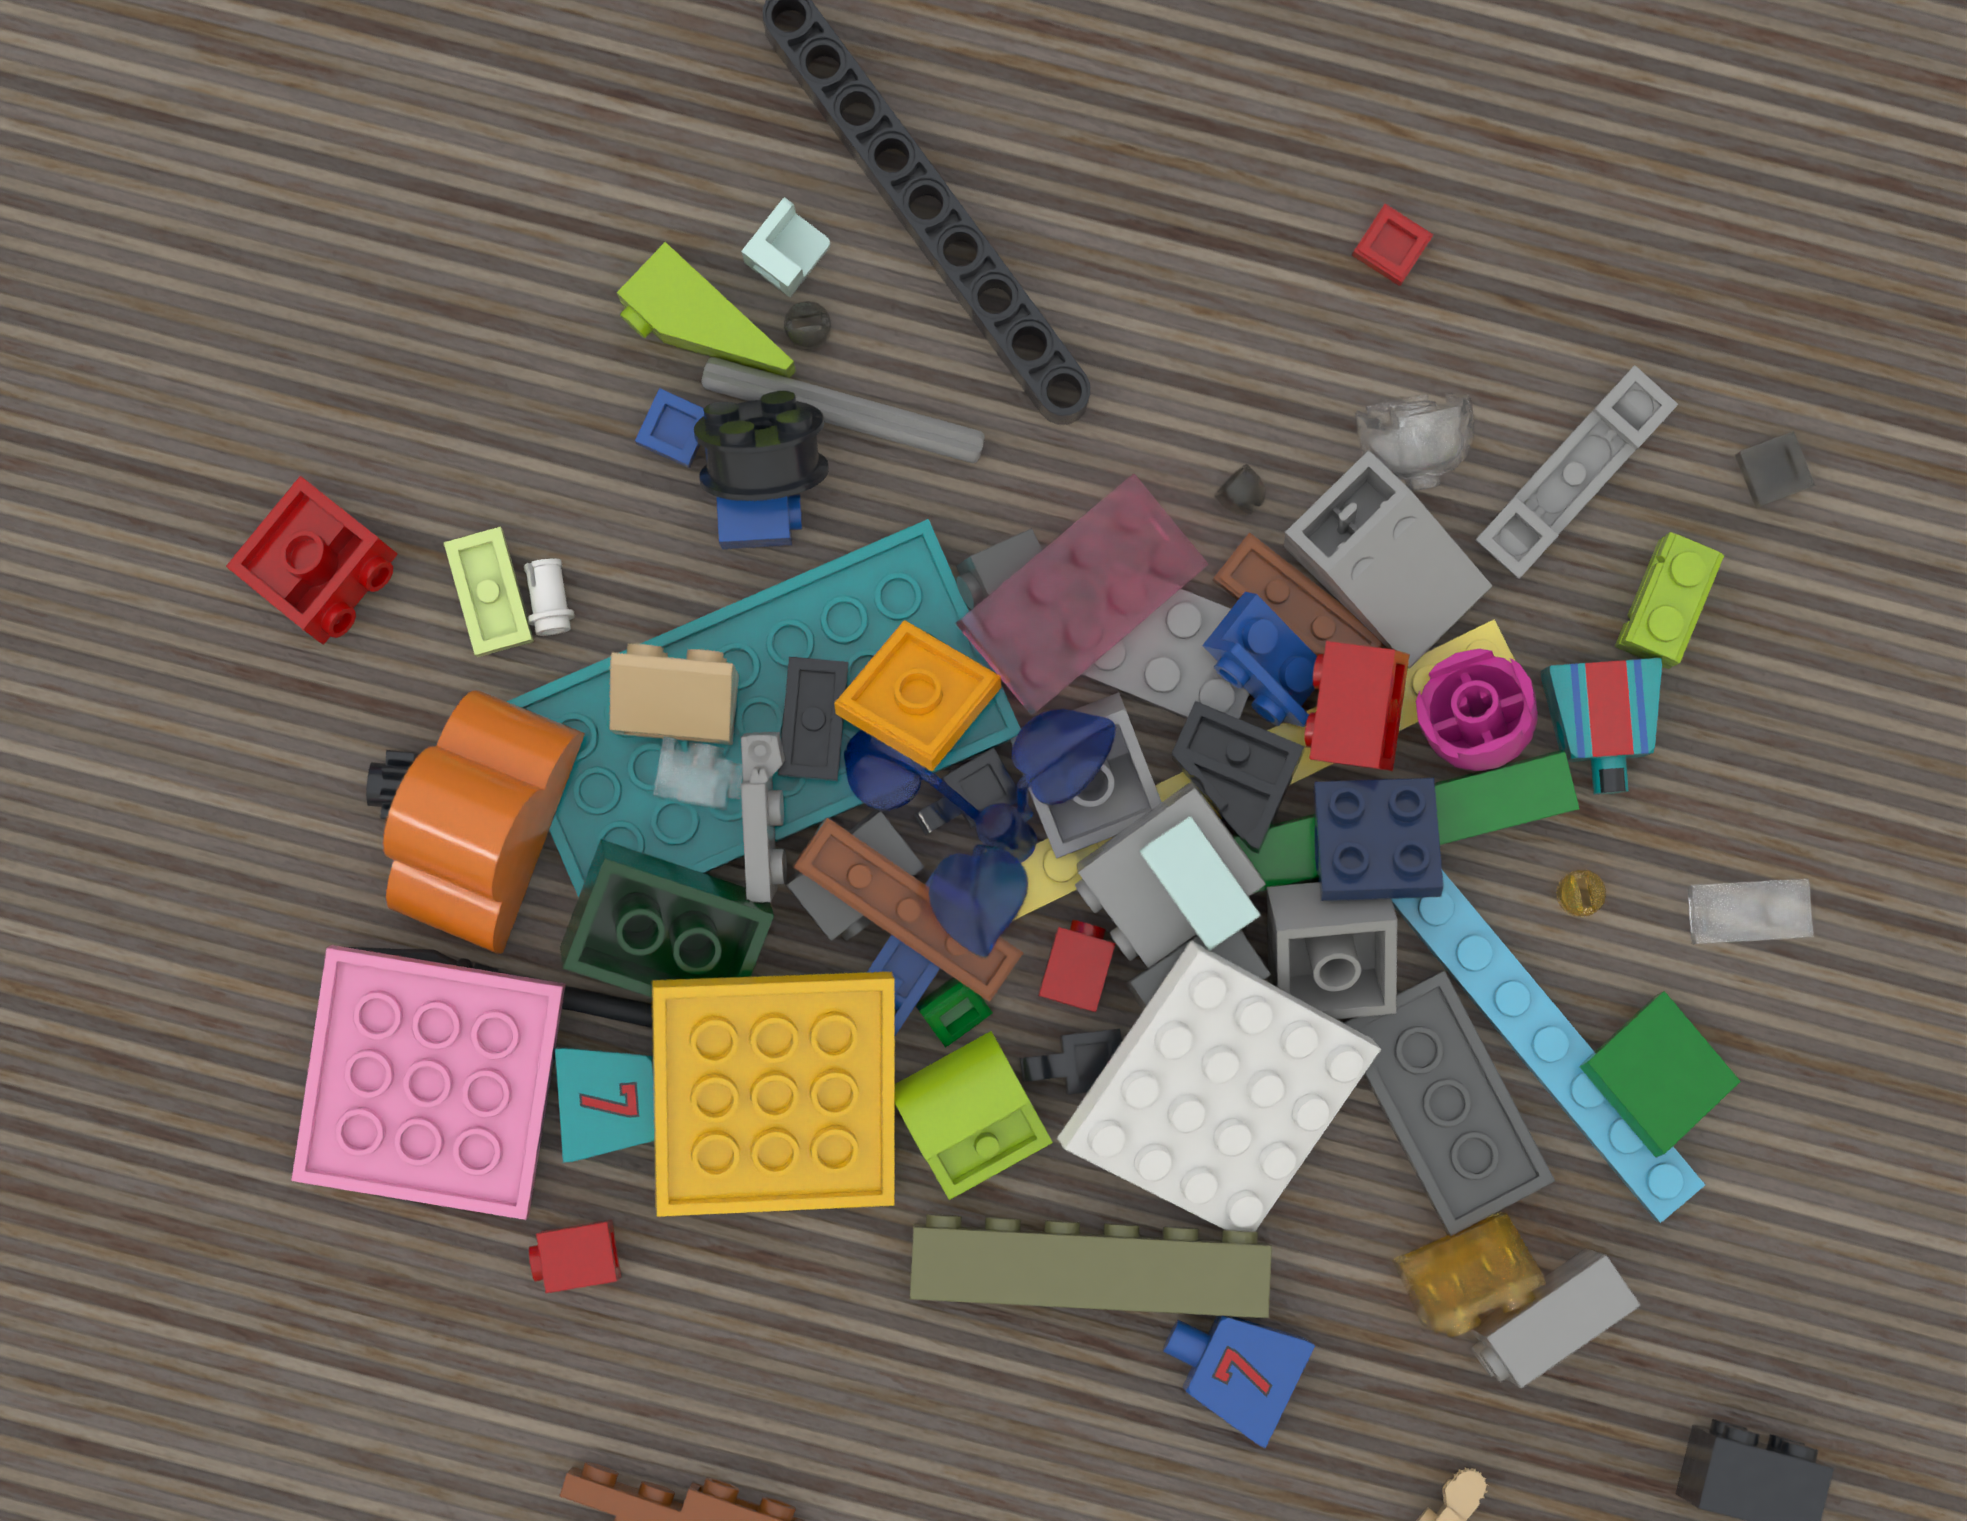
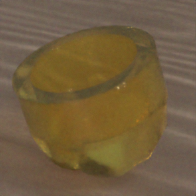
M1576 870L1566 874L1560 880L1556 892L1557 900L1560 907L1569 915L1575 917L1590 916L1599 911L1606 899V888L1602 879L1594 872ZM1584 877L1592 906L1583 908L1581 893L1576 879Z

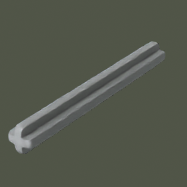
M715 357L709 358L704 367L702 385L706 390L746 401L760 400L764 394L774 391H789L795 394L796 401L818 408L823 414L825 423L970 463L978 462L982 453L985 435L979 430Z

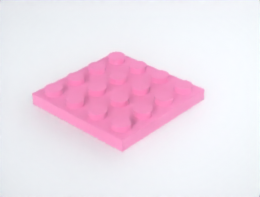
M335 945L327 947L291 1181L526 1220L531 1208L565 984Z

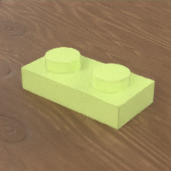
M497 527L443 542L475 656L481 657L534 642L503 529Z

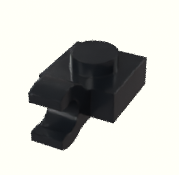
M992 748L942 777L941 779L950 794L918 811L914 816L925 835L961 814L970 829L1019 802L1023 797L997 752Z
M1120 1028L1060 1035L1062 1053L1020 1058L1022 1081L1028 1082L1065 1077L1066 1094L1089 1092L1122 1043Z

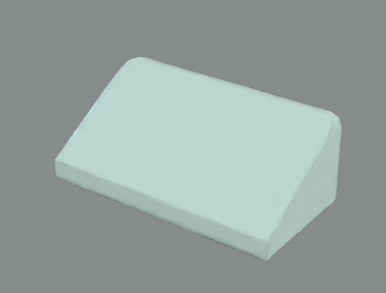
M1191 816L1139 850L1209 950H1212L1260 916V913Z

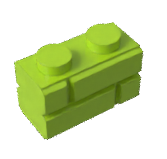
M1672 532L1660 538L1627 616L1630 621L1623 624L1615 647L1641 659L1662 658V667L1667 669L1679 664L1720 568L1724 554Z

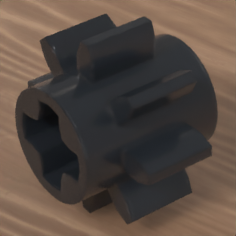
M387 750L386 763L371 762L369 766L366 788L367 805L382 807L380 818L387 821L392 802L404 776L419 756L415 752Z

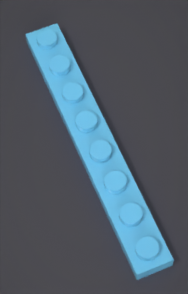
M1443 870L1444 888L1442 897L1392 899L1396 911L1656 1222H1663L1705 1186L1703 1181L1674 1147L1664 1155L1655 1158L1579 1066L1594 1053L1592 1048Z

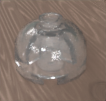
M1445 393L1447 404L1436 405V401L1429 400L1428 394L1414 395L1366 406L1367 414L1356 411L1354 415L1357 436L1363 455L1368 450L1372 452L1400 480H1405V485L1410 490H1421L1439 486L1441 484L1440 475L1455 470L1469 455L1474 441L1475 423L1472 398L1467 394Z

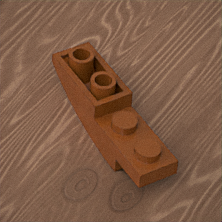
M585 1462L583 1470L572 1467L568 1471L559 1497L615 1515L614 1521H805L794 1517L796 1508L790 1504L769 1497H762L760 1505L738 1498L740 1490L738 1487L717 1479L706 1478L704 1485L692 1482L684 1504L673 1501L675 1492L666 1487L642 1481L639 1489L617 1482L619 1473L615 1470L591 1462Z

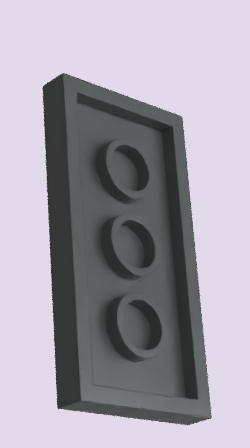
M1445 970L1396 994V1014L1355 1017L1343 1022L1347 1026L1373 1039L1381 1048L1364 1073V1076L1447 1235L1453 1236L1555 1182Z

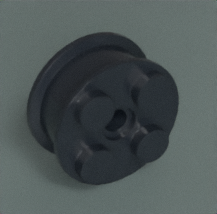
M774 391L764 394L760 400L741 403L716 402L709 404L703 409L704 416L694 426L695 440L705 447L707 464L700 471V485L704 491L713 496L738 501L783 498L815 487L829 473L828 460L818 452L817 434L824 427L823 414L815 406L796 401V396L793 392Z

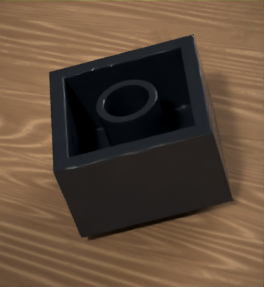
M1712 1419L1710 1429L1692 1425L1676 1489L1678 1496L1699 1509L1744 1521L1822 1520L1834 1468L1817 1460L1818 1449L1805 1446L1803 1442L1774 1434L1769 1435L1767 1444L1758 1442L1760 1434L1748 1431L1746 1427L1717 1419Z

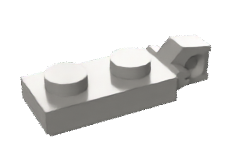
M779 732L744 733L741 737L743 767L741 796L746 897L750 902H771L778 890L777 884H786L787 878L785 849H776L775 826H783L784 822L782 790H773L772 775L784 763L785 757Z

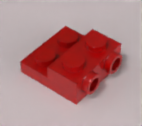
M299 476L226 567L302 630L324 645L330 637H341L350 630L356 619L354 608L368 591H379L389 582L393 574L391 562L398 553L302 476Z

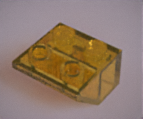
M1501 1211L1453 1236H1442L1392 1259L1421 1325L1436 1334L1446 1332L1449 1338L1479 1326L1482 1322L1478 1315L1487 1310L1501 1307L1503 1313L1532 1302L1536 1299L1533 1289L1546 1284L1541 1270L1507 1213Z

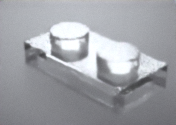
M1809 878L1688 886L1692 945L1813 937Z

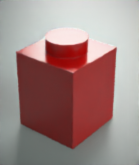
M1072 920L1069 930L1058 927L1038 997L1090 1012H1096L1116 944L1103 940L1106 929L1077 920Z
M612 1219L541 1231L536 1234L538 1245L529 1246V1260L534 1282L544 1280L545 1293L617 1282L622 1278Z

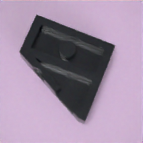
M1195 701L1172 751V760L1190 781H1193L1202 795L1251 851L1259 854L1304 754L1305 746Z

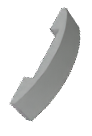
M1634 365L1509 501L1475 541L1517 579H1520L1624 462L1677 407L1678 403Z

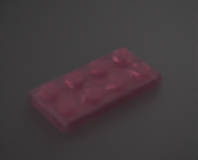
M1132 474L955 624L992 669L1001 676L1002 681L1032 715L1209 564L1137 476Z

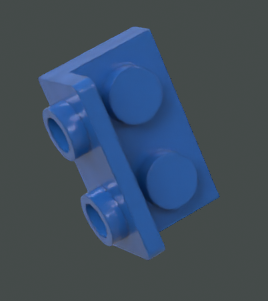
M1244 592L1202 646L1218 661L1214 666L1217 673L1233 686L1244 688L1255 699L1251 706L1262 718L1276 726L1284 722L1304 727L1309 714L1301 706L1315 689L1313 685V670L1317 656L1257 594Z

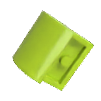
M992 1031L895 1084V1104L923 1157L930 1165L949 1200L1053 1143Z

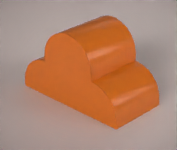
M479 690L468 693L449 717L437 745L426 748L412 763L392 802L383 837L384 853L386 857L394 860L386 890L388 908L494 953H503L585 733Z

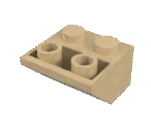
M627 644V654H611L610 730L618 735L732 745L739 674L733 664L727 663V659L723 658L724 653L689 649L687 650V659L667 658L668 654L663 652V647Z

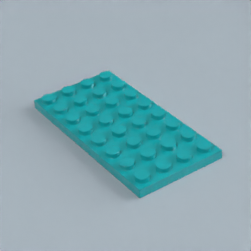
M929 519L640 643L663 647V652L668 654L667 658L687 659V650L689 649L724 653L723 658L727 659V663L733 664L739 674L732 745L614 734L610 730L611 656L506 701L585 733L549 829L578 898L601 839L704 874L744 857L741 737L744 733L779 732L780 738H782L789 657L849 662L848 687L901 623L906 620L996 673L967 605L961 597L956 580ZM627 649L620 653L627 654ZM1001 687L933 771L928 770L844 719L838 782L782 777L778 775V770L772 775L773 790H782L784 799L783 826H775V843L822 823L826 817L829 819L1023 734L1003 687Z

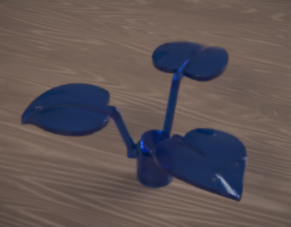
M1066 709L1043 712L1027 722L1018 733L1012 748L1013 763L1021 773L1025 774L1017 782L1018 806L1016 808L1007 803H997L989 805L983 811L978 810L936 774L863 730H859L849 740L844 750L846 774L853 793L862 803L873 809L889 811L908 804L915 798L919 792L921 781L924 780L977 824V835L984 845L977 844L973 848L972 856L953 854L944 858L932 875L929 886V899L932 910L944 930L968 951L979 957L987 958L1000 935L1017 916L1027 895L1028 876L1025 867L1021 863L1032 855L1037 843L1036 833L1027 822L1034 814L1029 807V788L1031 787L1032 793L1037 800L1045 805L1062 804L1076 797L1091 783L1106 761L1115 739L1117 726L1109 718Z

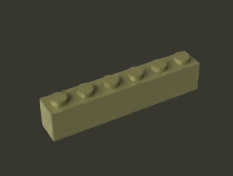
M926 1214V1225L914 1224L910 1299L1269 1318L1272 1246L1268 1243L1258 1242L1257 1231L1223 1230L1222 1240L1198 1239L1199 1228L1164 1226L1163 1237L1139 1236L1140 1225L1104 1223V1234L1080 1233V1222L1045 1220L1044 1231L1021 1230V1219L986 1217L985 1228L961 1227L962 1216L946 1214Z

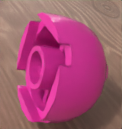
M1474 649L1453 654L1436 664L1429 672L1430 680L1424 686L1422 695L1419 691L1416 699L1417 717L1423 735L1440 758L1457 768L1482 771L1499 768L1515 759L1529 744L1538 721L1536 697L1530 678L1522 666L1515 660L1510 658L1511 662L1504 658L1494 656L1491 650Z

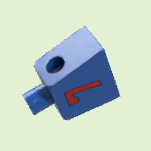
M1216 1316L1208 1334L1178 1319L1165 1342L1163 1352L1192 1366L1183 1384V1388L1188 1394L1253 1442L1266 1448L1315 1345L1304 1337L1235 1316Z

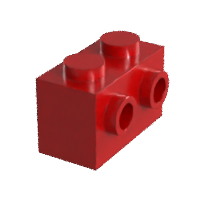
M1326 641L1325 652L1317 656L1313 670L1314 688L1319 689L1316 713L1311 712L1309 714L1305 727V745L1311 748L1310 760L1393 771L1410 654L1394 649Z

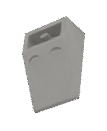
M1369 450L1285 531L1284 548L1388 649L1410 654L1409 669L1492 588V584L1415 494Z

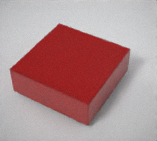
M1384 204L1353 251L1352 256L1398 286H1401L1430 242L1433 234L1389 205Z

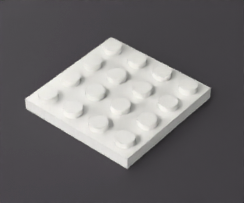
M1191 941L1057 1139L1065 1150L1225 1230L1256 1231L1381 1048L1370 1037Z

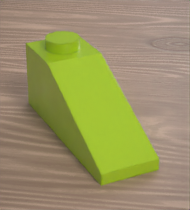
M666 242L617 292L621 304L626 307L619 315L644 339L652 332L663 343L787 378H790L796 372L794 361Z

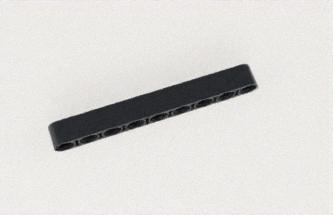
M766 0L762 9L763 23L770 45L1038 411L1049 422L1058 425H1067L1079 420L1085 413L1090 398V382L1086 374L812 0ZM794 10L800 12L805 17V22L798 30L785 32L779 30L774 25L776 17L784 11ZM828 56L839 63L838 71L827 79L814 77L808 71L810 63L818 57ZM853 103H864L874 112L873 117L868 123L856 126L847 123L843 119L842 113L848 105ZM887 149H897L907 156L908 162L902 170L886 172L877 166L876 159L881 152ZM922 195H930L940 201L942 210L932 219H921L911 212V203ZM955 242H965L975 249L977 256L972 263L966 266H955L946 260L944 256L945 249ZM998 288L1004 290L1009 295L1011 304L1005 311L992 314L980 306L978 302L979 296L985 290ZM1023 335H1034L1043 341L1045 353L1036 360L1026 361L1015 354L1012 348L1013 343ZM1059 381L1072 383L1077 388L1080 399L1069 408H1060L1049 400L1047 396L1048 388Z

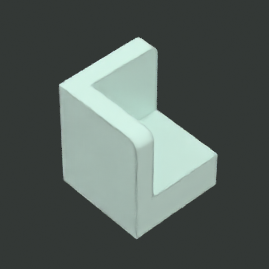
M784 197L741 252L745 264L788 297H791L830 248V240L796 214L794 204Z

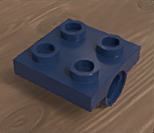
M1434 778L1314 782L1315 864L1320 881L1321 901L1442 897L1444 886Z

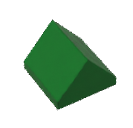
M954 977L916 1004V1008L945 1048L993 1013L979 994Z

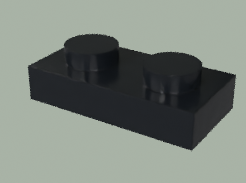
M789 657L781 738L785 761L779 767V776L838 782L844 719L836 715L834 703L847 689L849 662Z

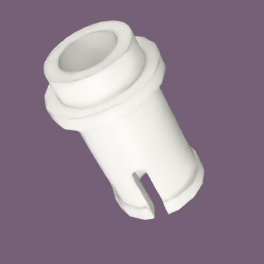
M541 559L524 565L533 613L527 618L528 624L535 626L536 635L539 636L555 635L571 630L570 620L575 617L574 611L567 608L561 570L562 560Z

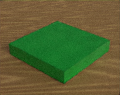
M1665 991L1654 996L1579 1066L1655 1158L1668 1152L1741 1082Z

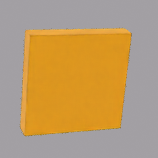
M904 620L834 703L835 713L928 770L933 771L1001 689V676Z

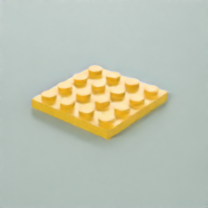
M892 972L652 981L655 1209L657 1217L895 1206L894 976Z

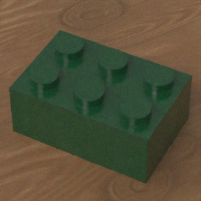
M601 839L560 945L563 969L652 997V981L751 977L773 921L774 912L770 902H750V900H747L745 887Z

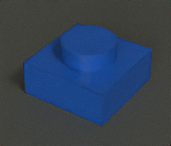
M659 388L635 439L636 444L690 468L700 447V444L695 440L693 429L696 422L704 416V408Z

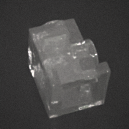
M664 736L653 796L657 799L727 811L729 798L740 800L743 767L742 764L723 759L724 748L689 742L688 752L678 751L679 742L676 738Z

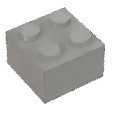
M1320 882L1267 887L1268 971L1271 974L1268 976V982L1335 1019L1396 1014L1397 917L1392 899L1321 901Z

